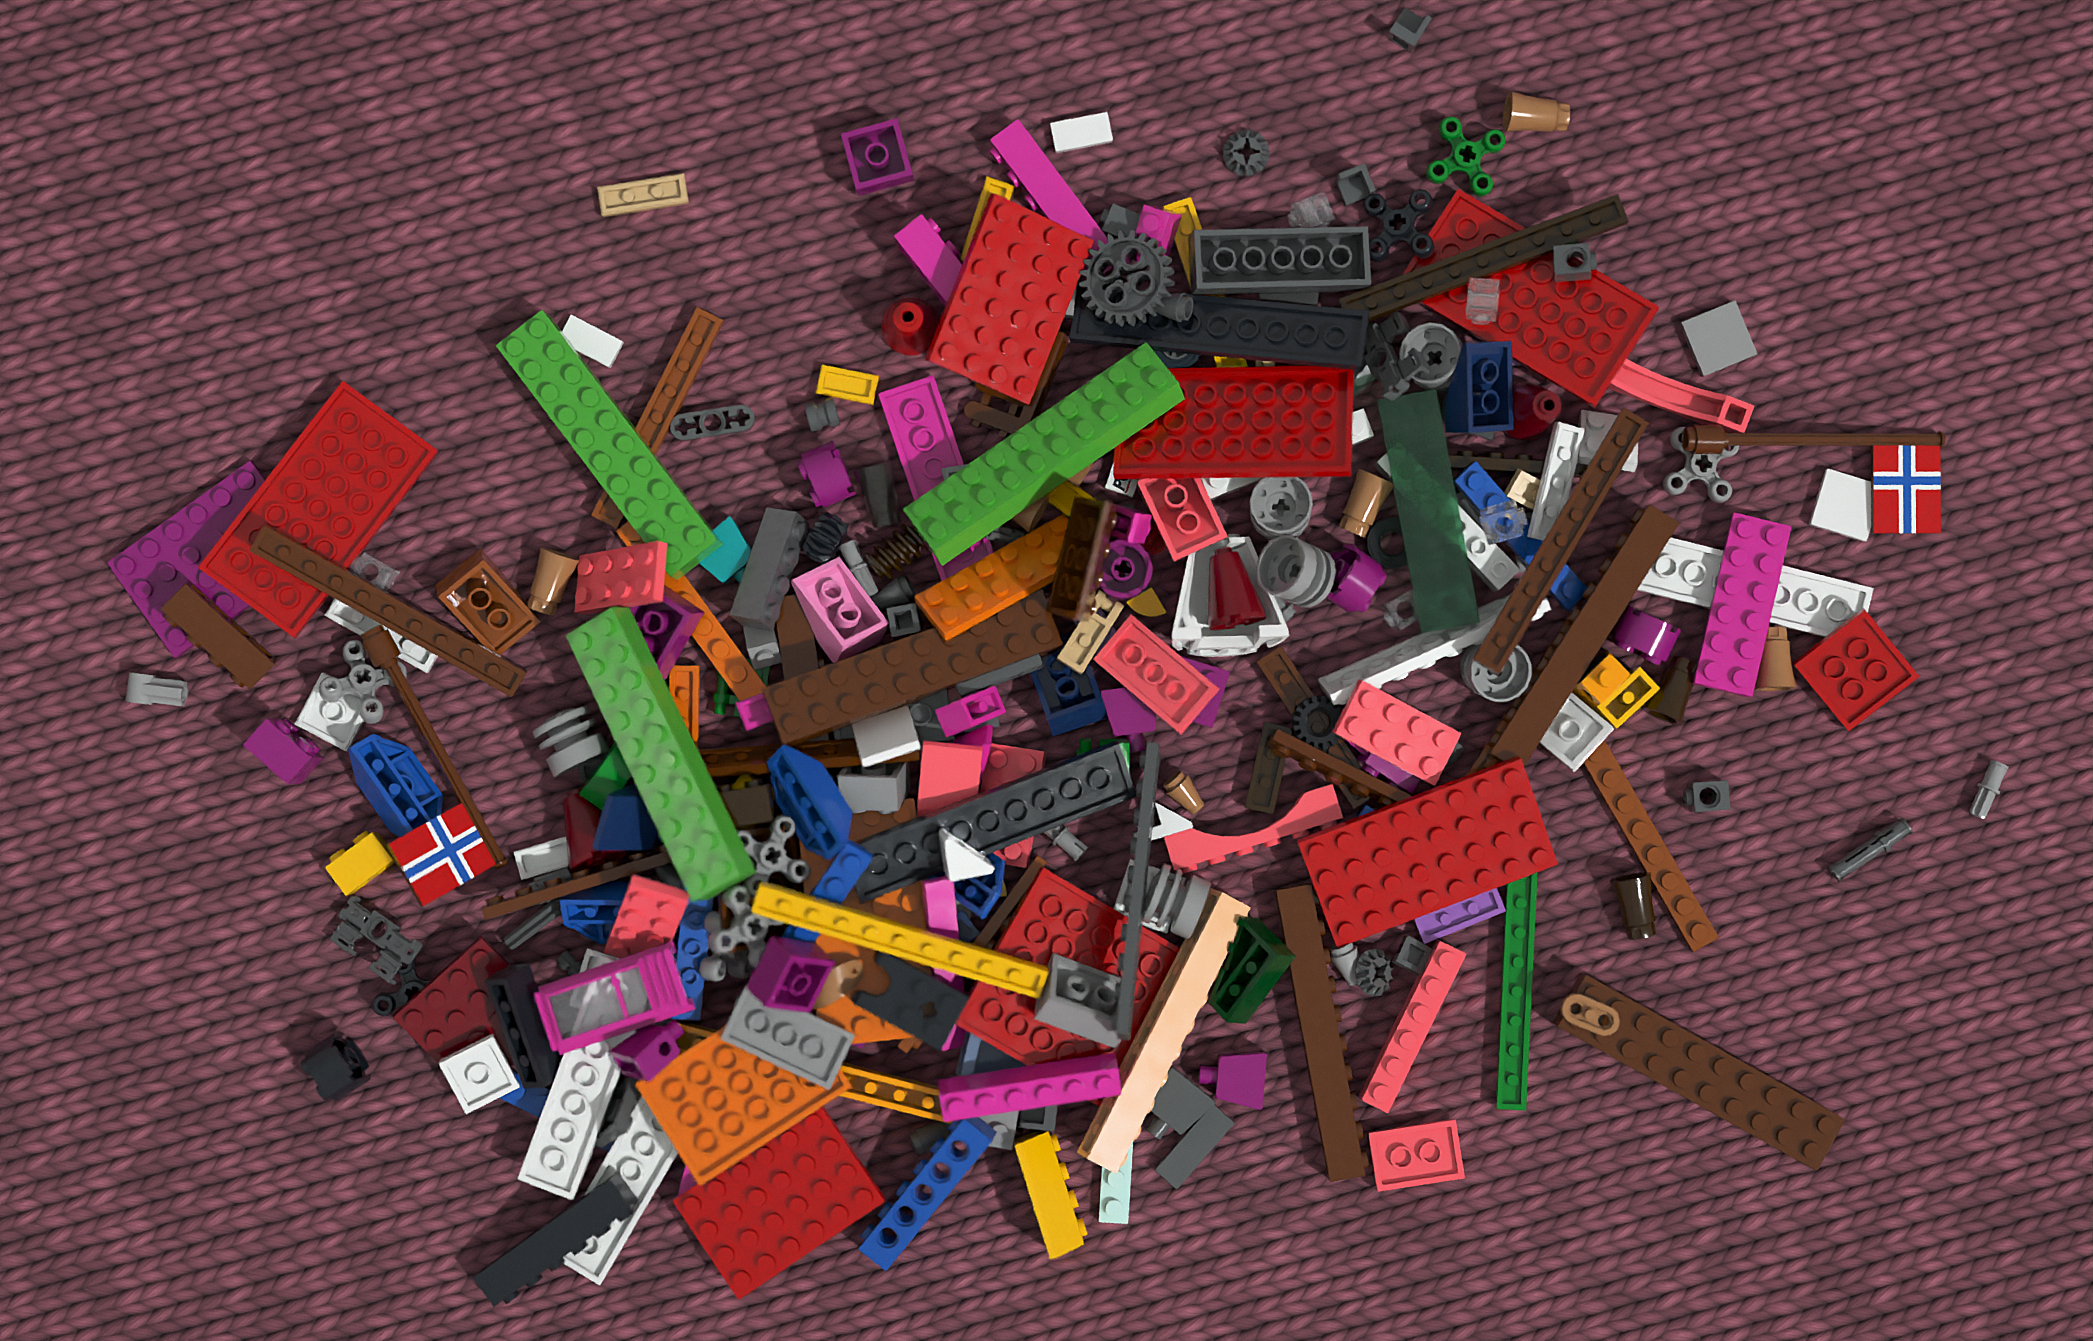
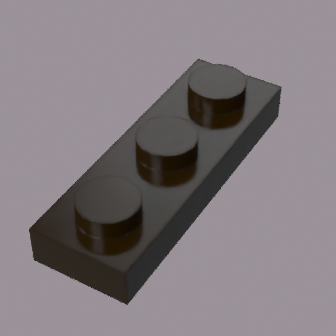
M1267 722L1263 723L1244 808L1274 814L1286 758L1275 755L1272 752L1273 749L1266 746L1270 735L1277 729L1292 735L1293 728Z

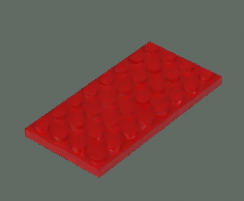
M1457 189L1428 234L1434 241L1435 249L1433 254L1425 259L1414 255L1402 275L1526 228L1462 190ZM1422 243L1419 249H1424L1427 244ZM1554 252L1419 302L1483 342L1512 341L1513 360L1593 408L1597 406L1659 311V306L1598 270H1591V279L1555 282ZM1572 257L1567 261V264L1572 268H1578L1584 263L1576 257Z
M1320 366L1168 368L1179 382L1185 399L1114 448V479L1351 476L1354 370Z
M342 381L197 568L293 638H296L329 595L249 551L263 526L267 524L348 570L439 451Z
M1520 756L1297 840L1337 948L1558 865Z

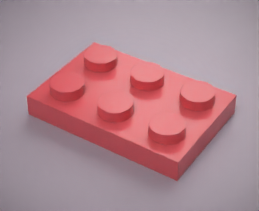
M1456 1119L1367 1132L1377 1192L1465 1178Z

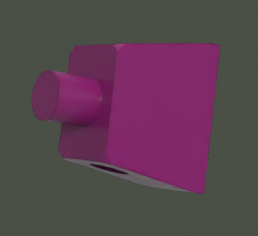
M1126 687L1100 691L1113 736L1126 735V739H1130L1129 752L1146 750L1143 732L1155 731L1156 713Z
M672 1020L664 1027L650 1024L642 1027L608 1052L623 1075L649 1083L680 1054V1049L676 1045L675 1040L682 1036L684 1031L675 1020Z
M1265 1051L1218 1054L1217 1067L1200 1066L1198 1083L1215 1085L1214 1096L1217 1099L1262 1110L1267 1053Z

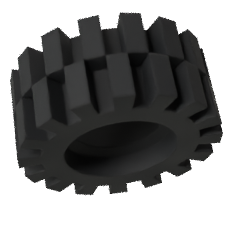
M1314 696L1305 699L1298 704L1292 714L1291 726L1293 727L1294 736L1317 749H1325L1335 745L1341 737L1332 733L1342 713V707L1338 704L1334 705L1325 696ZM1315 711H1322L1329 717L1330 726L1323 734H1315L1308 728V717Z

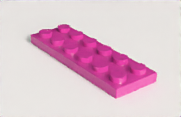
M1735 512L1732 514L1693 684L1744 697H1753L1792 526Z

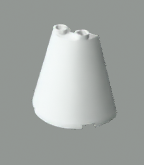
M1228 534L1227 538L1188 555L1171 635L1172 645L1178 651L1184 647L1187 648V654L1205 657L1236 656L1257 652V648L1267 643V647H1273L1283 642L1289 636V630L1274 595L1262 590L1257 581L1256 567L1258 556L1250 537ZM1231 547L1232 551L1239 552L1265 609L1266 619L1248 626L1242 624L1235 626L1233 629L1211 631L1208 625L1209 558L1215 555V550Z

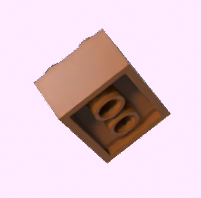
M481 548L435 585L438 598L484 647L499 655L541 622L534 611L527 607L526 601Z

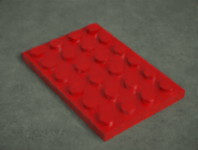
M990 193L925 360L1029 405L1081 276L1079 272L1084 268L1085 263L1082 261L1088 258L1089 249L1092 248L1094 240L1000 195Z
M822 1106L701 1186L697 1183L675 1198L673 1203L737 1299L740 1300L884 1203L886 1198L825 1107Z

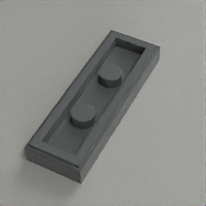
M1037 654L957 684L956 687L960 697L964 698L1039 670L1043 667L1040 655Z
M1214 1105L1192 1125L1154 1170L1177 1190L1235 1122Z

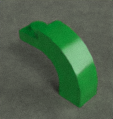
M616 741L602 761L588 776L579 793L580 796L601 810L604 808L607 794L622 789L632 775Z

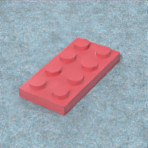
M655 541L579 555L580 561L578 564L574 612L585 615L603 612L611 607H633L662 602L667 543Z
M1133 615L1127 618L1093 659L1180 734L1187 729L1220 690Z
M1358 680L1332 733L1433 786L1436 785L1462 734L1363 680Z
M991 743L980 793L1044 769L1047 752ZM1034 836L993 853L1003 859L1005 865L1029 868Z
M632 875L603 953L622 959L671 942L690 896L687 890Z

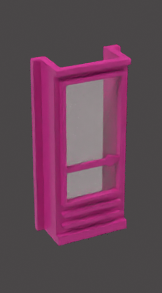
M671 941L539 986V993L534 994L552 1051L559 1050L560 1055L696 1009L693 999H687L673 954L677 953L674 942Z

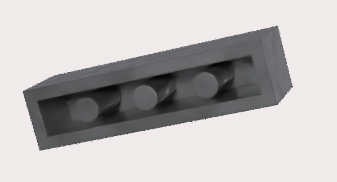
M766 507L729 614L742 626L773 631L775 623L780 616V608L784 596L789 590L790 579L794 567L798 563L801 546L808 534L809 523L795 511Z

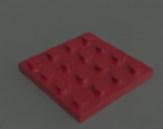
M481 935L393 1014V1019L438 1064L439 1060L493 1033L510 1067L514 1065L485 982L486 979L510 964ZM553 1009L557 1024L562 1021V1017Z

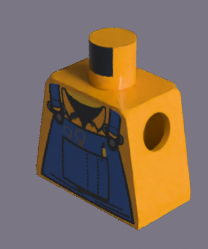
M1606 650L1584 672L1572 693L1590 708H1593L1604 702L1631 674Z

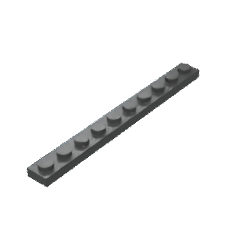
M1147 742L1146 751H1141L1140 768L1144 769L1143 780L1138 779L1137 797H1141L1140 808H1135L1133 824L1138 826L1137 837H1132L1130 854H1134L1135 859L1134 866L1129 865L1127 883H1132L1131 895L1126 894L1124 901V912L1129 914L1128 923L1122 924L1121 941L1125 942L1124 953H1119L1118 971H1122L1121 983L1116 982L1114 1000L1119 1001L1118 1012L1112 1013L1111 1030H1116L1117 1038L1130 1040L1161 754L1159 743Z

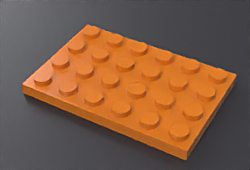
M725 1026L676 1057L649 1083L640 1080L635 1085L694 1179L701 1186L852 1088L842 1070L839 1069L830 1090L721 1040L726 1028Z

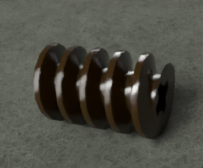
M905 523L902 524L903 535L894 530L892 532L893 542L886 537L883 539L884 549L877 544L873 546L875 556L867 551L864 553L866 560L882 581V575L889 579L893 578L892 567L899 572L903 570L900 561L910 565L912 563L911 553L918 558L921 557L920 546L927 551L930 550L914 527L911 528Z

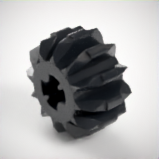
M828 512L824 513L815 522L806 537V541L803 544V553L807 554L815 562L828 563L845 539V535L848 532L847 524L836 515L833 516Z

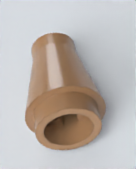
M1180 770L1164 782L1165 793L1187 809L1191 815L1198 812L1205 803L1201 800L1188 774L1184 775Z

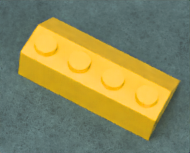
M1039 1130L1015 1138L1014 1146L1050 1260L1084 1245L1083 1236L1088 1234L1083 1218L1077 1219L1074 1208L1079 1207L1074 1190L1068 1191L1065 1180L1070 1179L1065 1161L1059 1163L1056 1152L1060 1151L1061 1147L1056 1133L1051 1135L1050 1131Z

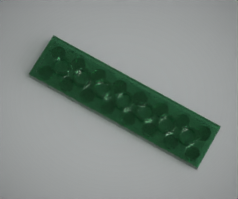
M1436 389L1402 395L1394 401H1389L1388 399L1377 400L1420 632L1425 633L1478 623L1480 619Z

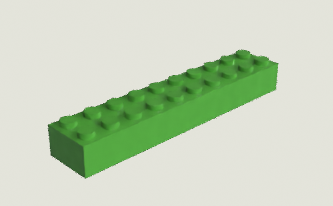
M543 310L539 311L496 345L645 543L655 541L667 543L665 570L670 577L678 580L723 545L713 529L550 315Z
M1146 342L909 504L903 510L912 526L943 566L1183 401L1185 398L1180 384Z
M611 607L565 635L691 901L709 900L756 873L630 608Z

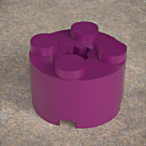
M833 440L802 453L801 458L797 460L803 479L807 480L810 478L812 483L809 486L810 494L816 507L822 505L823 508H826L856 495L855 488L849 481L851 478L839 450L835 449V442Z
M1122 539L1110 542V551L1107 558L1104 559L1101 569L1103 571V580L1098 588L1107 594L1108 597L1117 600H1127L1138 596L1147 587L1152 576V562L1146 550L1138 543H1131ZM1121 562L1127 563L1126 568L1131 570V573H1125L1124 577H1119L1118 571L1114 570V567L1120 566Z
M1345 544L1342 546L1345 550L1340 553L1334 551L1331 554L1335 562L1336 575L1334 585L1326 598L1346 612L1357 610L1362 613L1369 607L1371 597L1377 588L1383 585L1387 574L1382 571V566L1379 562L1353 544Z
M1627 605L1612 636L1616 639L1614 644L1631 653L1636 648L1642 651L1641 657L1660 666L1661 661H1667L1681 630L1674 627L1671 632V625L1639 610L1632 614L1634 608Z

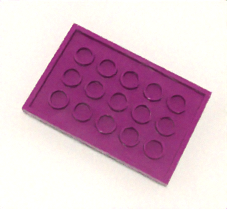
M253 461L247 462L107 562L174 658H179L193 648L194 645L185 637L187 633L179 625L173 627L164 619V612L161 608L188 580L232 619L250 607L197 567L266 480Z

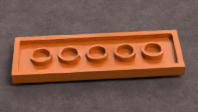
M1062 514L915 595L916 604L945 641L1041 589L1054 581L1069 518Z

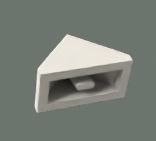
M942 828L939 831L944 872L950 882L993 872L995 868L987 857Z

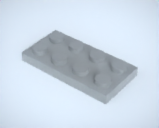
M746 984L721 1040L830 1090L855 1034L808 1012L765 1008L746 989L748 986Z

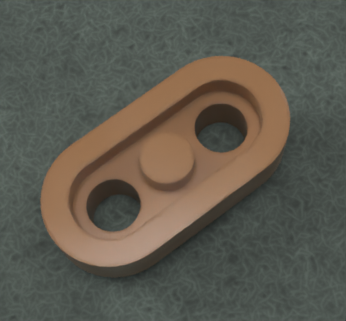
M1570 994L1563 999L1560 1006L1561 1014L1565 1020L1602 1036L1611 1035L1619 1027L1620 1018L1616 1010L1583 995ZM1574 1003L1580 1005V1011L1576 1014H1572L1570 1011V1007ZM1602 1014H1605L1608 1018L1605 1025L1598 1023V1018Z

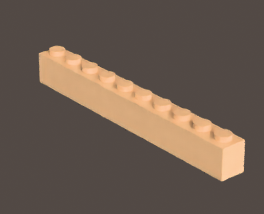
M1210 888L1191 937L1184 939L1119 1068L1122 1095L1104 1097L1077 1153L1117 1173L1119 1167L1124 1165L1128 1157V1150L1132 1142L1139 1136L1141 1124L1146 1114L1152 1110L1155 1103L1154 1098L1159 1088L1167 1081L1168 1070L1173 1061L1179 1057L1181 1045L1186 1035L1192 1031L1195 1024L1194 1019L1199 1009L1205 1005L1208 999V991L1212 983L1217 980L1221 965L1230 953L1227 950L1230 942H1234L1237 934L1239 916L1248 917L1250 907L1223 892Z

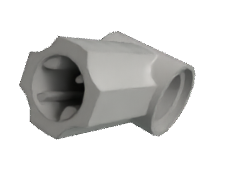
M129 672L125 702L152 705V703L175 706L185 705L188 696L187 682Z

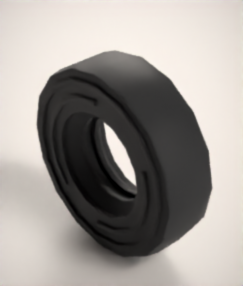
M1386 517L1377 521L1369 529L1366 537V551L1368 555L1379 562L1382 568L1399 569L1409 564L1415 557L1418 549V536L1414 527L1406 520L1398 517ZM1395 532L1401 536L1403 547L1399 553L1390 555L1383 551L1381 539L1384 534Z

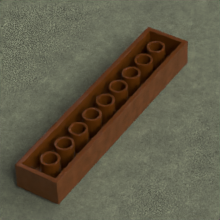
M1043 591L1033 592L945 641L936 628H932L763 688L762 694L781 746L787 745L790 747L941 693L944 690L955 688L957 684L1039 654L1041 657L1060 650L1063 644L1052 614L1046 611L1048 604Z
M1580 972L1568 995L1580 994L1612 1007L1620 1018L1618 1029L1611 1035L1602 1036L1568 1022L1563 1018L1560 1010L1552 1023L1553 1025L1804 1165L1818 1171L1846 1119ZM1578 1003L1571 1005V1013L1576 1014L1580 1011ZM1605 1014L1600 1015L1598 1023L1605 1025L1608 1020Z

